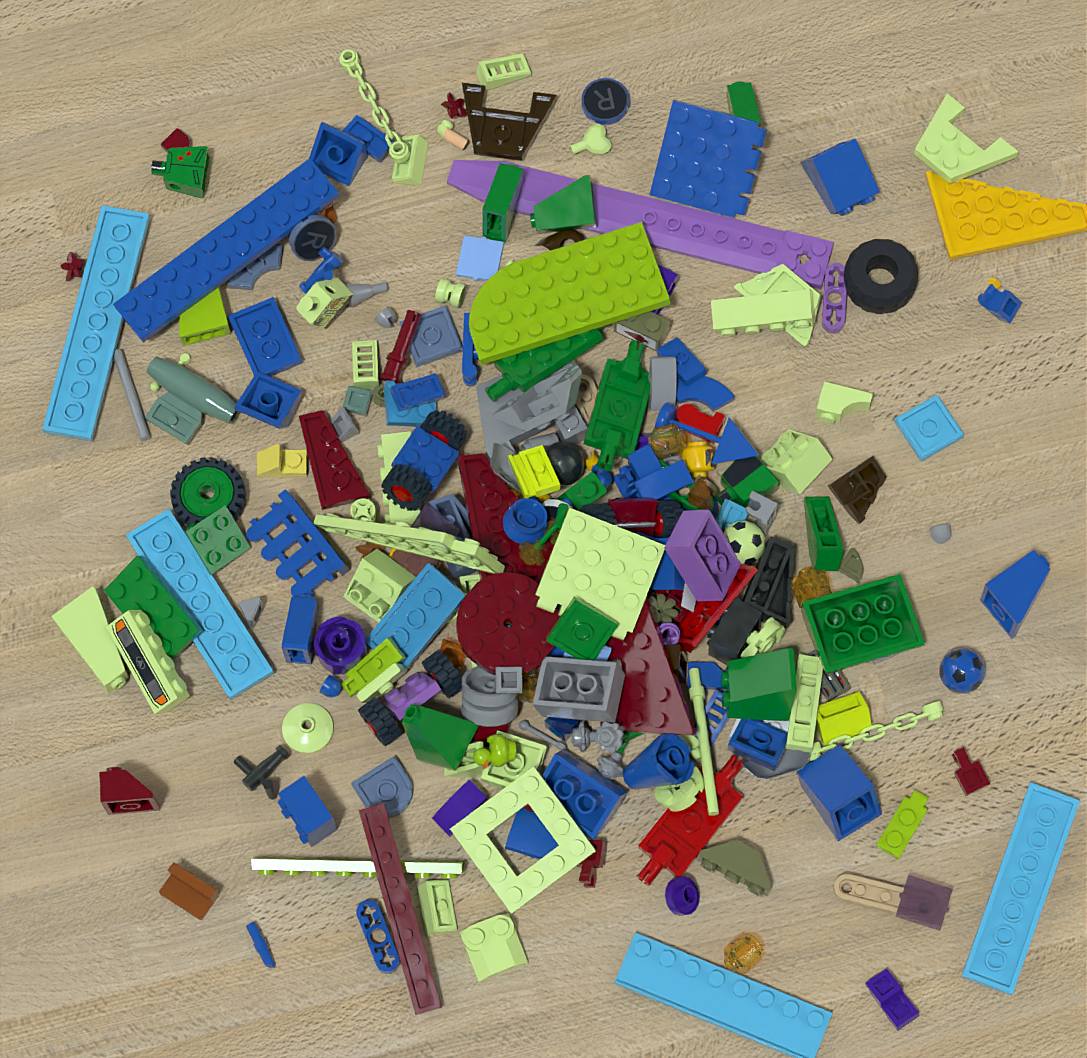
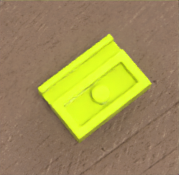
M543 445L520 451L518 455H508L509 465L524 498L539 497L560 490L559 480Z

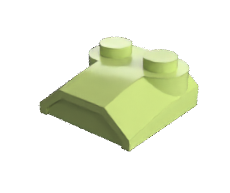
M497 730L496 734H502L507 740L515 741V760L507 761L502 767H494L489 762L487 768L483 770L481 781L488 783L494 788H505L533 766L540 772L547 746Z
M509 913L481 921L460 932L479 983L517 966L528 964Z

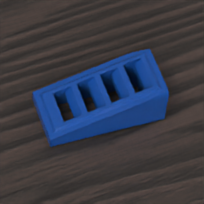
M717 690L714 691L704 708L705 716L719 724L716 729L707 724V730L713 733L711 738L708 737L710 747L713 746L730 719L727 718L724 709L715 705L717 700L722 702V693ZM714 709L724 715L722 720L710 714V710ZM695 723V725L693 726V728H696V736H695V737L698 739L697 727H696V723Z

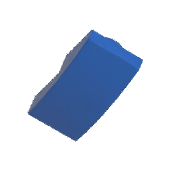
M681 460L636 481L634 485L641 498L652 497L658 501L673 492L692 485L694 481L684 461Z

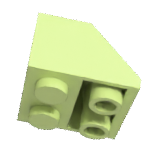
M788 429L763 454L760 461L779 481L780 486L785 490L800 495L830 463L832 457L818 438Z
M376 549L362 558L343 597L379 623L414 581L416 576Z

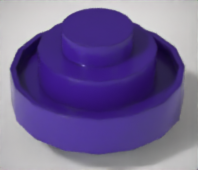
M686 876L677 877L668 882L665 890V899L669 910L675 915L683 916L692 914L697 909L699 891L691 878Z

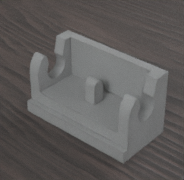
M752 491L749 496L750 504L749 507H746V512L752 518L757 519V525L763 531L766 538L775 521L777 503Z

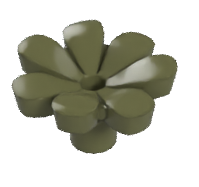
M663 594L657 595V599L653 596L648 598L651 605V613L657 624L659 622L670 623L678 615V611L672 609L676 604L674 599L670 598L665 601V595Z

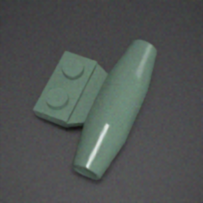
M157 356L149 364L147 374L168 392L157 398L145 419L186 445L190 443L201 426L202 413L228 424H231L238 416L239 411L234 410L236 403L218 387L187 368Z

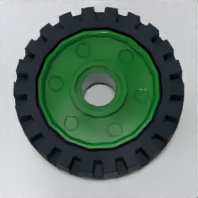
M206 457L200 458L199 462H196V460L190 461V466L185 464L182 467V472H177L175 475L176 480H173L171 484L170 497L174 512L182 524H185L186 527L192 523L197 524L224 505L228 508L235 522L239 520L238 516L242 515L243 507L246 505V491L240 474L231 464L228 465L222 459L217 461L216 458L210 457V460H207ZM207 492L214 493L210 499L202 498Z

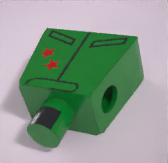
M208 147L170 148L167 152L166 161H152L151 173L152 175L163 176L165 187L170 191L204 198L210 162Z

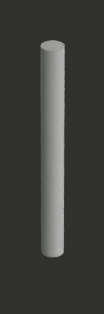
M117 349L114 351V360L141 441H146L150 439V434L122 350Z

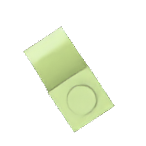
M824 381L815 418H819L822 422L833 424L834 422L840 424L841 418L848 413L854 411L869 412L873 394Z

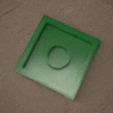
M574 596L547 635L546 641L576 659L594 661L617 628L618 621Z

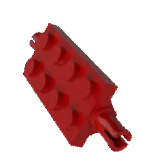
M731 755L720 772L713 773L719 809L718 815L710 816L708 814L704 786L702 793L699 790L694 796L697 800L691 806L677 812L670 811L668 808L644 837L638 848L647 854L650 860L640 873L636 875L641 882L644 880V884L650 886L662 869H667L676 877H682L698 857L700 851L706 847L743 800V796L734 790L731 782L744 767L741 764L744 763L739 759L737 762L736 759L738 757Z

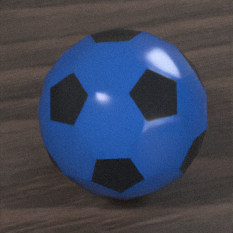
M956 648L948 652L942 659L939 676L942 683L950 691L957 694H968L975 691L982 684L985 677V665L982 658L975 651L967 648Z

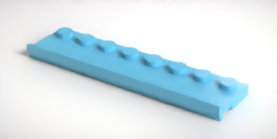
M638 933L634 934L614 982L617 986L792 1058H815L832 1013Z

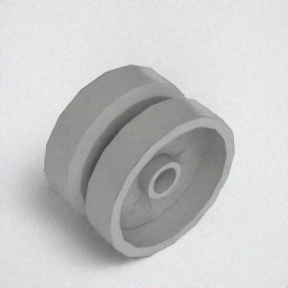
M479 666L473 667L465 672L462 677V715L466 720L474 722L476 725L500 726L507 724L518 714V693H496V675L487 673Z

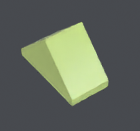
M479 741L469 744L456 771L444 768V776L481 777L484 768L474 762L473 754L477 749L484 748L483 742Z

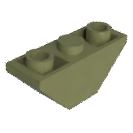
M733 840L701 850L698 854V861L701 862L700 866L710 872H715L716 870L724 874V878L734 884L740 882L748 886V891L757 896H762V894L769 895L771 884L760 851L738 840Z

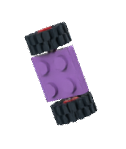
M439 649L422 661V665L430 677L422 672L414 673L405 680L406 683L400 688L390 690L381 702L374 697L358 709L368 728L385 747L402 735V731L395 722L394 717L399 720L403 719L406 709L411 704L420 706L440 690L449 699L462 690V676L455 669L452 662L449 661L448 657Z

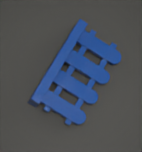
M285 489L278 494L282 500L280 504L272 503L270 505L272 508L270 512L258 521L255 518L250 521L252 526L247 530L246 536L254 543L262 539L267 545L262 548L261 555L266 561H273L276 558L280 560L281 564L276 569V575L281 580L294 578L296 583L291 587L293 597H298L300 594L314 596L315 594L312 591L326 580L331 583L335 579L334 573L338 571L344 576L350 571V568L313 524V521L294 497ZM291 515H294L297 519L293 524L288 519ZM281 523H284L287 529L272 540L268 534ZM307 533L312 538L308 543L303 538ZM298 541L302 547L286 559L283 553ZM322 552L327 557L324 561H321L318 557ZM313 560L316 567L301 578L297 572Z

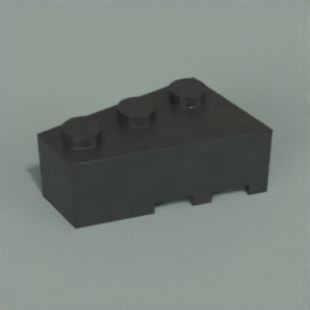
M771 536L765 543L764 552L756 565L758 571L751 578L742 601L762 612L761 622L766 623L769 618L773 617L786 630L791 623L790 603L792 601L791 583L793 578L794 546Z

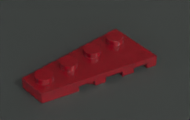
M320 410L300 415L299 420L321 509L325 510L354 503L358 499H370L371 496L367 488H365L324 411Z

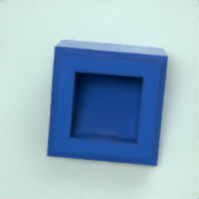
M649 444L628 456V465L639 480L663 469Z

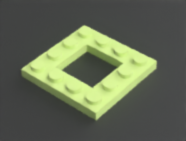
M534 766L450 828L511 914L596 852L593 845ZM529 804L559 846L517 876L488 834Z

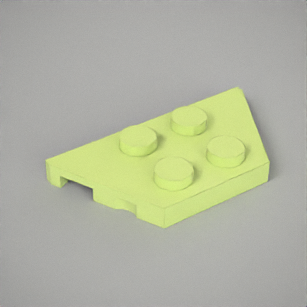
M784 264L734 286L743 296L810 289L813 293L816 319L821 295ZM810 323L807 328H794V325L784 326V330L807 348L814 323Z

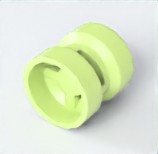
M441 278L436 290L435 301L439 303L448 302L451 306L460 308L465 296L466 285L461 283L452 284L450 280Z

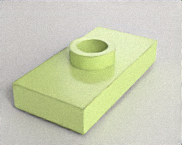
M392 664L359 691L356 696L362 703H367L379 694L385 695L393 689V683L407 672L403 664Z

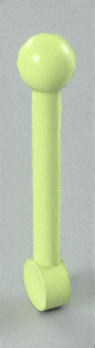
M186 353L182 354L177 364L180 366L188 364L191 361L190 356ZM153 382L150 385V389L154 392L158 391L160 384Z

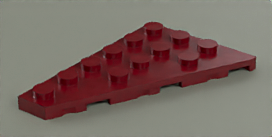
M483 453L458 456L457 462L472 540L479 542L480 547L488 549L489 554L498 557L497 561L505 566L503 573L523 574L539 584L554 543L549 538L538 551H535L534 546L539 541L523 545L510 539L503 528V517L509 507L518 501L519 498L494 473L490 461ZM478 570L480 580L493 575L492 573Z

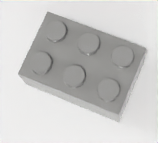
M545 657L541 664L532 705L541 716L615 723L625 674L617 662Z

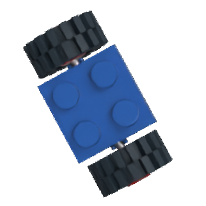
M435 410L428 414L420 427L416 426L391 464L392 469L381 485V488H384L382 490L383 493L388 494L386 498L388 500L392 499L395 506L399 504L401 509L406 507L407 511H412V509L416 511L423 505L430 492L436 490L460 453L458 450L467 438V430H463L465 426L464 424H459L460 420L458 418L453 419V415L450 413L446 415V411L439 413L438 410Z

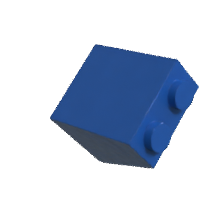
M856 138L843 141L800 162L830 214L839 213L840 216L853 210L852 205L858 202L861 205L874 200L873 195L880 192Z
M1035 550L986 583L980 601L1011 639L1016 637L1042 590L1050 571L1047 559L1041 554L1038 555Z
M841 745L828 750L821 757L811 763H807L802 769L796 771L802 789L838 842L882 815L874 785Z

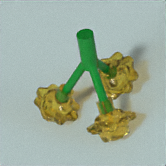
M560 503L558 505L556 518L547 522L548 529H546L545 535L540 540L537 539L534 544L523 541L519 545L521 550L520 558L526 564L533 566L536 563L541 565L545 561L541 550L545 547L544 543L549 538L551 543L555 545L568 511L567 504Z

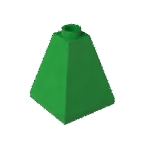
M411 704L406 709L402 721L417 760L456 771L479 726L474 722Z

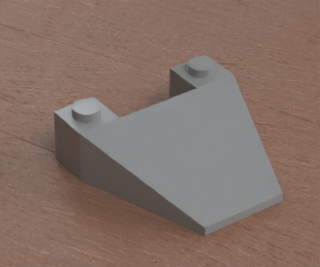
M502 375L476 387L486 455L490 464L493 443L501 444L516 454L512 447L513 445L552 426L561 442H569L576 445L584 441L587 426L575 406L569 410L570 415L557 422L556 419H553L548 426L541 430L534 428L524 431L499 421L493 416L503 404L523 394L519 388L515 391L510 390L493 402L487 396L485 388L500 380Z

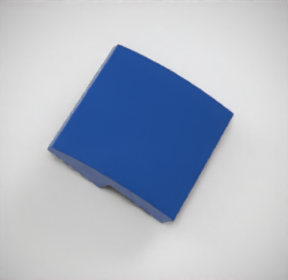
M524 808L516 813L505 849L541 859L559 846L535 813L529 812Z

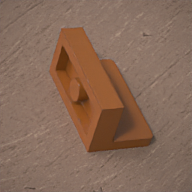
M173 862L167 870L170 876L159 890L160 895L195 918L203 920L219 897L217 890Z

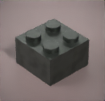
M736 597L721 615L722 618L719 625L714 624L707 635L709 638L706 644L709 646L708 655L727 665L728 661L741 658L742 652L749 646L746 643L747 638L755 630L759 631L761 626L762 612Z

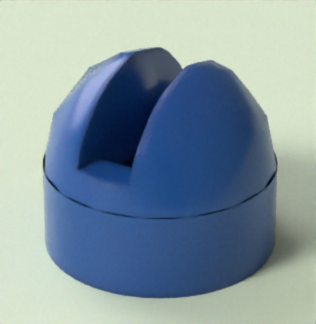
M329 675L324 681L320 693L326 697H336L341 691V684L335 677Z

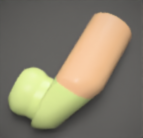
M449 120L441 121V124L437 127L438 134L447 142L462 150L468 139L451 130L453 128L452 122Z

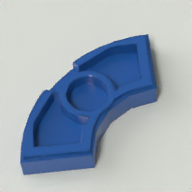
M702 376L688 386H685L676 377V401L678 404L687 401L700 402L706 405L712 412H715L735 399L733 394L724 385L712 378Z

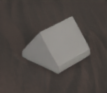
M341 408L329 421L340 443L360 433L345 408Z
M259 597L238 602L251 628L255 627L264 608Z
M496 667V693H522V667Z

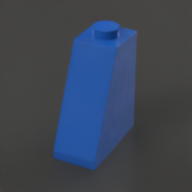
M300 594L298 597H291L281 647L287 663L312 665L319 605L317 599L311 595Z

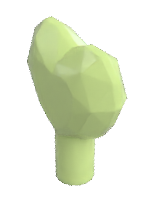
M601 124L592 125L584 134L583 141L570 145L572 153L576 154L584 150L595 154L609 152L612 145L610 140L605 137V127Z

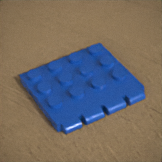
M674 99L649 195L733 218L736 214L745 215L749 198L741 196V192L751 194L755 174L747 172V169L757 170L761 150L754 149L753 145L763 147L767 129L758 127V121Z

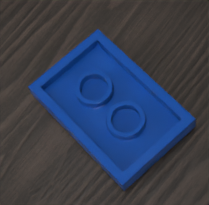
M274 297L228 315V319L253 375L258 371L270 377L302 363Z

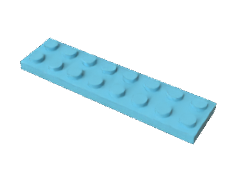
M170 509L126 534L138 556H142L203 629L193 640V643L230 700L274 674L215 579L207 571Z
M1030 782L963 970L962 978L1004 994L1013 995L1080 800Z

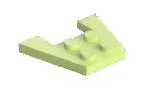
M947 93L917 144L914 155L949 184L1017 158L1019 152L1003 138L1000 137L986 150H983L951 123L964 113L965 107Z

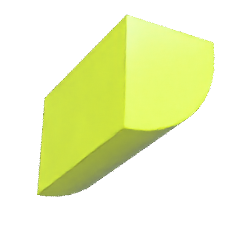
M860 691L818 705L816 728L824 746H827L829 741L842 735L853 737L861 734L864 728L872 726L869 708Z

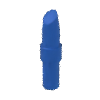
M255 922L246 925V928L254 942L253 945L257 953H259L266 967L275 968L265 938L262 937Z

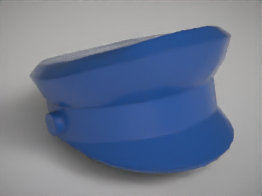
M530 498L520 499L509 507L503 517L504 531L516 543L523 545L533 544L539 541L546 533L548 525L547 512L544 506L537 500Z

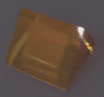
M700 477L688 492L689 504L704 510H711V495L705 478Z
M443 638L440 651L448 657L453 666L462 669L466 655L460 644Z

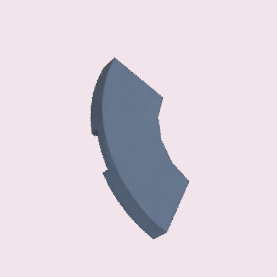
M275 244L228 279V288L253 290L255 282L263 274L280 270L283 252L282 244Z

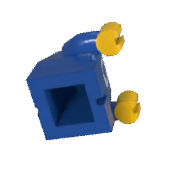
M991 277L988 280L989 286L986 291L978 296V302L997 319L1010 324L1022 302L1011 291L1005 289L1003 292L998 291L997 289L1001 286V283L996 278Z

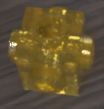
M812 567L800 570L798 572L799 575L792 579L793 594L799 608H802V602L832 594L829 579L824 570H813Z

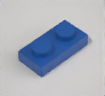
M358 115L342 130L365 142L367 154L379 163L389 152L390 147L385 140L386 135Z

